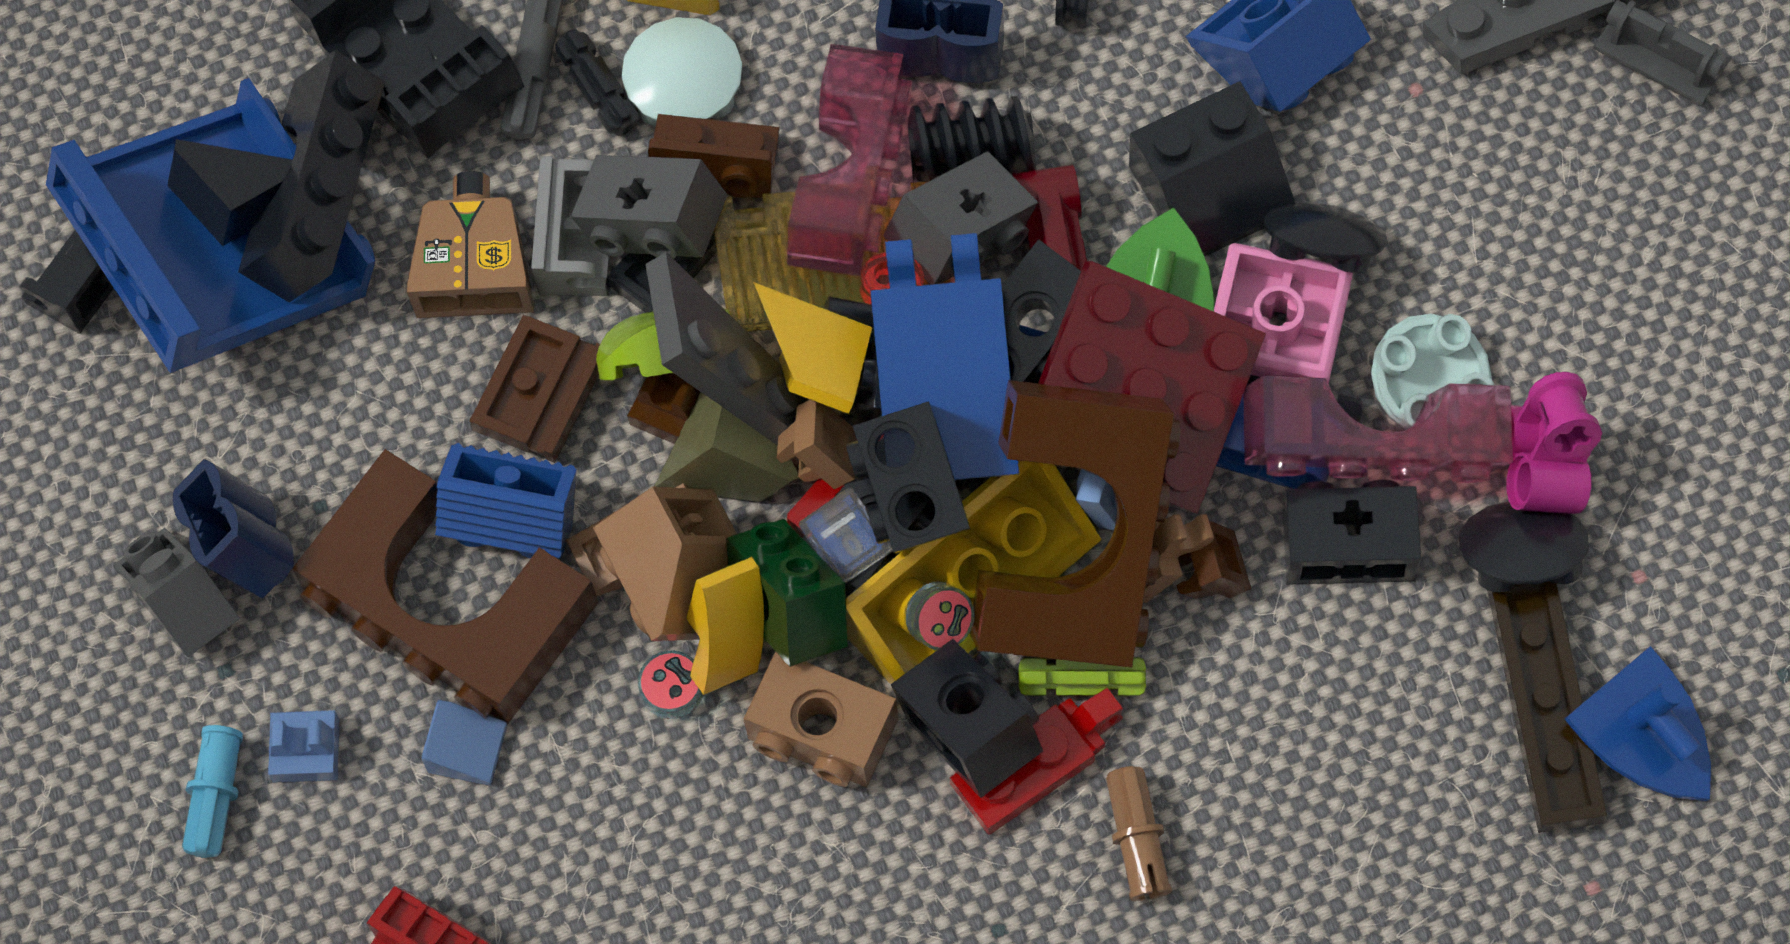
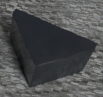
M176 139L167 186L216 240L224 246L250 231L252 223L263 212L279 190L293 160Z

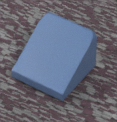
M438 700L422 754V762L427 772L491 786L507 723L491 716L484 719L472 709L452 702Z

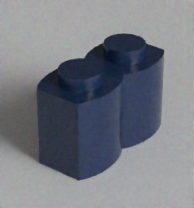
M880 0L875 26L878 66L887 72L905 77H923L939 72L949 79L964 83H985L998 79L1004 45L1003 3L998 0Z
M205 459L174 489V512L179 522L190 529V549L193 557L199 564L262 599L275 586L286 579L294 565L293 547L287 535L276 528L275 507L267 495Z

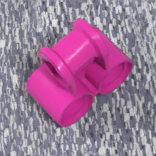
M1556 372L1544 376L1530 388L1523 406L1503 405L1495 412L1490 430L1491 450L1497 461L1510 463L1506 479L1508 501L1515 510L1578 514L1585 509L1591 492V472L1587 459L1600 442L1602 431L1598 420L1593 415L1588 414L1584 403L1587 396L1586 387L1583 379L1575 373Z

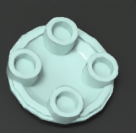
M675 17L653 24L634 39L624 56L622 81L628 99L638 109L640 118L650 125L656 126L658 114L718 119L730 113L734 106V95L741 83L742 61L735 42L720 27L700 18Z
M1431 313L1407 317L1388 329L1375 349L1371 376L1376 398L1388 417L1409 433L1429 438L1456 435L1476 422L1482 411L1489 407L1494 400L1496 390L1492 381L1487 353L1476 336L1471 332L1468 322L1461 316L1454 314L1439 316Z

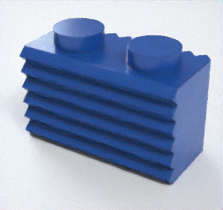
M460 443L451 445L437 483L438 491L436 498L438 499L435 524L437 527L435 535L456 539L459 543L469 547L488 545L519 551L520 554L527 558H531L540 547L557 559H562L567 539L573 527L577 469L572 464L564 467L560 462L551 465L547 459L538 462L535 457L526 460L522 455L513 457L509 452L501 455L497 450L488 452L485 448L475 450L472 445L465 448Z

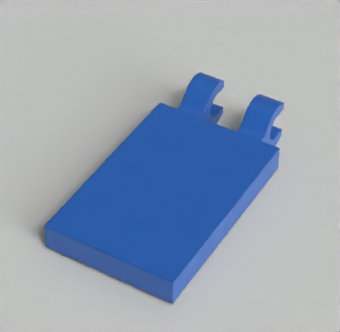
M977 233L951 235L954 283L917 286L912 240L885 242L890 289L870 290L882 416L929 401L955 481L1019 475L1018 460L1007 459L998 444L1007 383L1010 380L1001 278L981 280ZM891 430L884 434L887 466L901 467L907 464L913 457L915 450L911 435L902 430Z

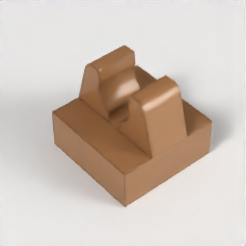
M808 400L797 406L796 421L779 435L777 460L784 463L793 457H797L799 459L798 477L802 481L810 482L822 478L833 489H836L855 479V473L846 448L847 443L857 440L854 429L829 406Z

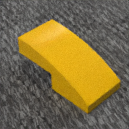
M752 557L696 580L686 619L700 638L690 677L703 695L758 672L764 636V604L759 566Z

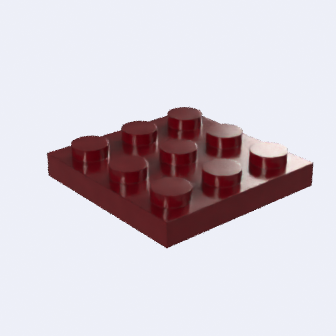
M1086 261L1038 384L1162 398L1174 412L1173 419L1180 421L1181 427L1177 455L1174 459L1167 458L1163 483H1168L1170 487L1169 505L1190 514H1198L1266 333L1096 262ZM1081 469V470H1084V471L1089 472V473H1091V474H1094V473H1092V472H1090V471H1088V470Z

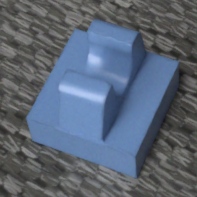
M335 710L270 713L268 775L273 783L338 780L340 718Z

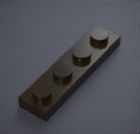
M1547 581L1540 584H1517L1513 589L1506 592L1487 590L1538 833L1603 824L1607 818V812L1594 752L1565 721V718L1583 702L1557 584Z

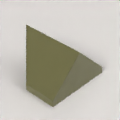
M700 392L654 487L675 488L684 483L689 488L714 489L717 497L761 502L770 498L799 477L791 459L784 463L777 460V445Z

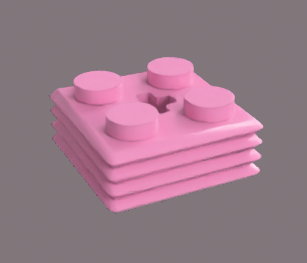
M1232 243L1228 248L1214 312L1266 333L1251 375L1270 379L1269 384L1278 386L1279 381L1327 391L1353 273L1339 270L1329 262L1310 258L1299 260L1284 259L1266 249ZM1274 312L1286 314V322L1282 326L1270 324L1269 321L1272 319Z

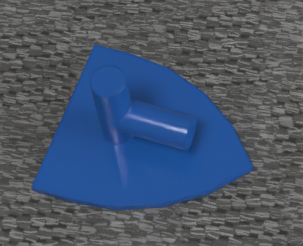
M1651 646L1565 718V721L1598 757L1611 769L1637 785L1673 798L1699 801L1710 800L1711 761L1704 728L1690 696L1671 669Z

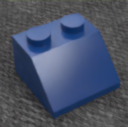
M1231 0L1185 36L1190 46L1230 85L1241 81L1255 105L1278 112L1291 109L1302 103L1308 97L1311 87L1326 75L1336 73L1347 67L1353 61L1354 53L1371 40L1351 0Z

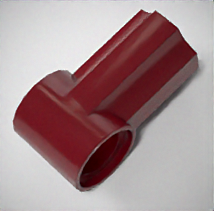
M1074 165L1013 173L1012 176L1038 201L1025 225L1029 229L1027 235L1029 251L1039 239L1081 271L1084 262L1087 261L1079 224V220L1082 219V208Z

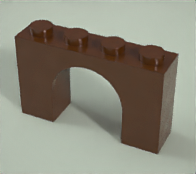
M1008 380L998 441L1006 458L1076 467L1097 474L1108 482L1113 489L1117 516L1114 532L1104 551L1091 564L1075 573L1050 578L978 570L969 634L977 651L1132 668L1135 647L1143 648L1148 635L1149 613L1147 609H1142L1146 585L1155 584L1159 569V549L1157 546H1152L1156 522H1164L1166 520L1169 509L1170 487L1168 483H1163L1167 458L1174 459L1176 457L1180 443V421L1173 419L1174 412L1162 398Z
M384 449L292 568L303 589L300 597L307 605L326 618L331 619L335 612L352 622L354 625L351 631L371 648L382 652L386 646H389L404 656L405 659L402 664L423 682L433 686L439 679L456 690L457 693L454 698L463 707L474 710L484 719L491 713L509 724L599 603L592 581L539 547L500 600L483 615L456 625H435L412 617L396 603V578L403 560L436 518L438 488L435 480Z

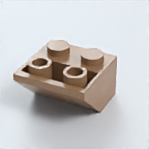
M651 487L593 527L602 545L600 549L601 558L607 569L621 581L631 601V616L639 629L649 635L651 641L700 640L686 619L696 580L728 567L726 537L737 533L714 489Z

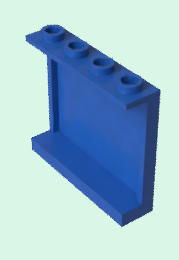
M249 78L241 80L236 104L88 157L84 155L75 140L54 146L51 149L46 180L47 188L170 373L366 296L376 260L369 241L362 234H357L348 220L332 275L289 303L238 272L250 231L222 246L167 186L176 139L293 160L297 143L292 141L281 125L274 104L268 98L261 96Z

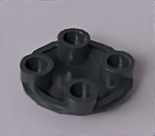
M1322 203L1287 204L1271 209L1264 216L1265 229L1271 235L1269 251L1284 259L1299 260L1305 258L1306 254L1319 258L1331 259V264L1339 270L1361 273L1368 270L1370 258L1380 253L1388 244L1386 232L1375 222L1349 209Z
M1509 501L1485 507L1469 517L1459 532V552L1467 564L1478 571L1480 586L1492 592H1506L1513 589L1517 584H1540L1547 581L1555 584L1573 583L1582 575V560L1589 551L1588 531L1575 515L1518 511L1512 508Z

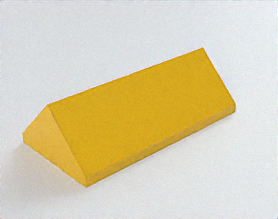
M1018 460L1019 475L990 477L962 501L970 530L902 551L846 598L847 639L890 684L940 648L927 643L919 630L920 612L930 597L941 591L958 592L968 601L972 615L978 570L1037 577H1059L1102 540L1055 465ZM944 603L942 610L944 612L949 611L950 604ZM959 606L956 608V617L949 631L950 634L953 633L961 609ZM962 608L954 634H958L959 622L967 612L964 608ZM937 625L934 629L936 634H940L943 631L941 625ZM968 628L964 637L957 642L967 653L976 647Z

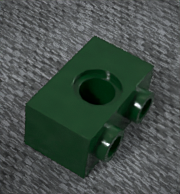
M785 519L761 523L754 526L751 530L726 537L728 566L750 557L759 566L764 604L763 638L789 667L848 647L845 582Z

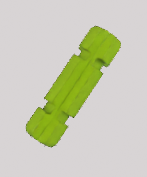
M1024 657L1020 659L1019 690L1024 696H1046V689H1056V696H1094L1106 688L1118 690V696H1140L1144 694L1146 688V665L1144 659L1140 657H1134L1132 668L1056 659V663H1046V658Z

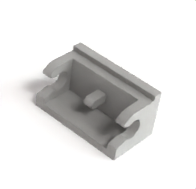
M540 156L531 266L539 295L607 296L608 281L606 277L609 273L610 256L594 249L590 245L587 236L571 218L593 160L553 159V156Z

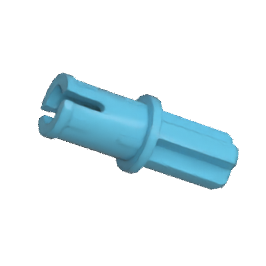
M207 725L202 728V741L194 780L188 781L186 784V792L191 795L182 847L184 852L200 858L217 857L221 853L230 802L235 801L239 793L233 784L243 733L237 729L221 725Z

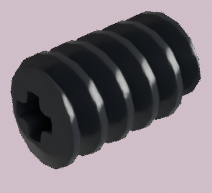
M1017 96L1009 98L1005 115L1000 114L992 98L985 99L980 117L975 116L968 100L960 102L956 119L951 120L943 103L935 105L931 122L926 121L919 105H913L910 108L907 125L913 183L918 166L924 167L931 181L940 176L943 164H948L950 170L987 151L1011 175L1016 157H1022L1028 171L1036 170L1031 111L1025 112Z

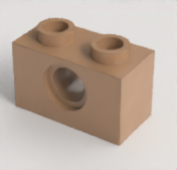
M776 651L743 718L748 739L754 741L752 746L761 754L780 762H788L791 756L813 765L812 771L829 783L847 787L851 781L866 788L899 720L896 698L808 662H802L789 667ZM818 714L828 715L836 721L835 726L823 735H812L802 729L803 724L808 718Z

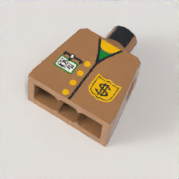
M465 171L456 174L453 177V200L429 201L422 207L407 282V294L416 318L534 312V302L523 244L512 200L506 197L490 198V177L485 173Z

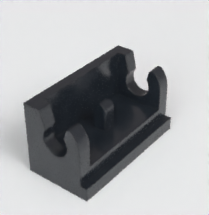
M74 230L37 281L26 277L19 286L24 291L21 297L27 305L78 334H81L114 289L76 230Z

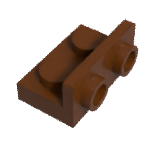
M658 114L654 138L649 141L648 157L701 159L728 195L736 198L771 199L780 127Z

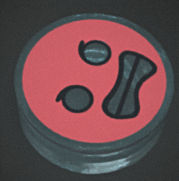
M932 582L922 586L912 596L906 609L908 631L914 639L933 650H938L952 639L961 644L970 633L974 622V608L970 598L963 591L945 582Z
M675 650L662 651L650 657L642 666L638 676V689L644 705L656 716L665 719L681 718L693 712L700 704L703 694L690 677L694 662L691 656Z

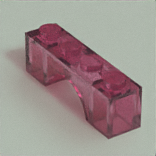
M830 44L820 87L819 130L840 141L851 152V156L833 169L799 177L788 222L787 265L862 276L867 251L878 253L884 216L875 214L877 205L886 207L889 205L893 169H887L885 166L887 160L898 161L903 125L895 124L896 116H908L911 101L912 81L902 79L903 54Z
M1262 376L1246 386L1243 393L1245 465H1267L1268 475L1297 476L1305 474L1306 467L1329 468L1330 477L1347 479L1365 477L1368 475V469L1390 470V478L1393 480L1414 481L1429 478V471L1451 472V480L1453 482L1477 483L1490 480L1491 472L1513 462L1510 386L1449 383L1427 395L1422 409L1413 424L1407 430L1399 432L1371 429L1351 418L1334 398L1326 378Z

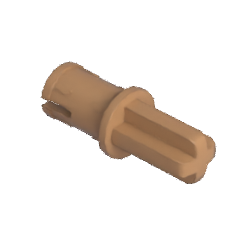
M1133 766L1115 769L1109 772L1106 778L1117 832L1112 835L1113 844L1120 845L1130 889V900L1144 901L1145 894H1149L1150 900L1163 897L1172 892L1159 837L1164 834V827L1155 822L1145 772L1141 767Z

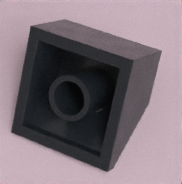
M1241 81L1130 133L1129 168L1158 216L1172 208L1177 211L1197 238L1204 257L1264 229V216L1271 209L1287 204H1295L1272 133Z

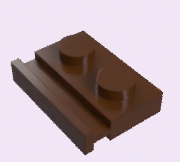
M523 314L469 420L472 430L525 452H536L545 456L548 461L555 463L599 376L596 358L600 344L596 343V345L582 341L580 336Z

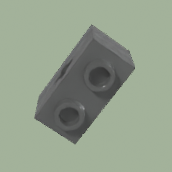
M987 151L904 194L883 236L887 241L911 239L915 269L930 285L941 284L954 277L951 235L977 233L980 265L985 259L998 252L1002 256L1008 255L1027 237L1029 229L1025 225L1038 201Z
M596 155L571 218L587 236L590 245L605 255L617 257L622 256L624 253L651 254L658 257L667 252L673 259L676 256L704 257L728 194L701 159Z

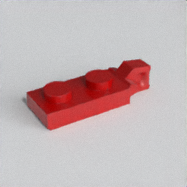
M1108 688L1083 702L1079 707L1071 698L1060 703L1059 706L1055 704L1038 716L1039 722L1033 725L1043 749L1042 753L981 798L957 773L949 777L950 785L988 835L992 834L1093 764L1095 755L1106 747V743L1100 735L1123 719L1121 716L1123 707Z

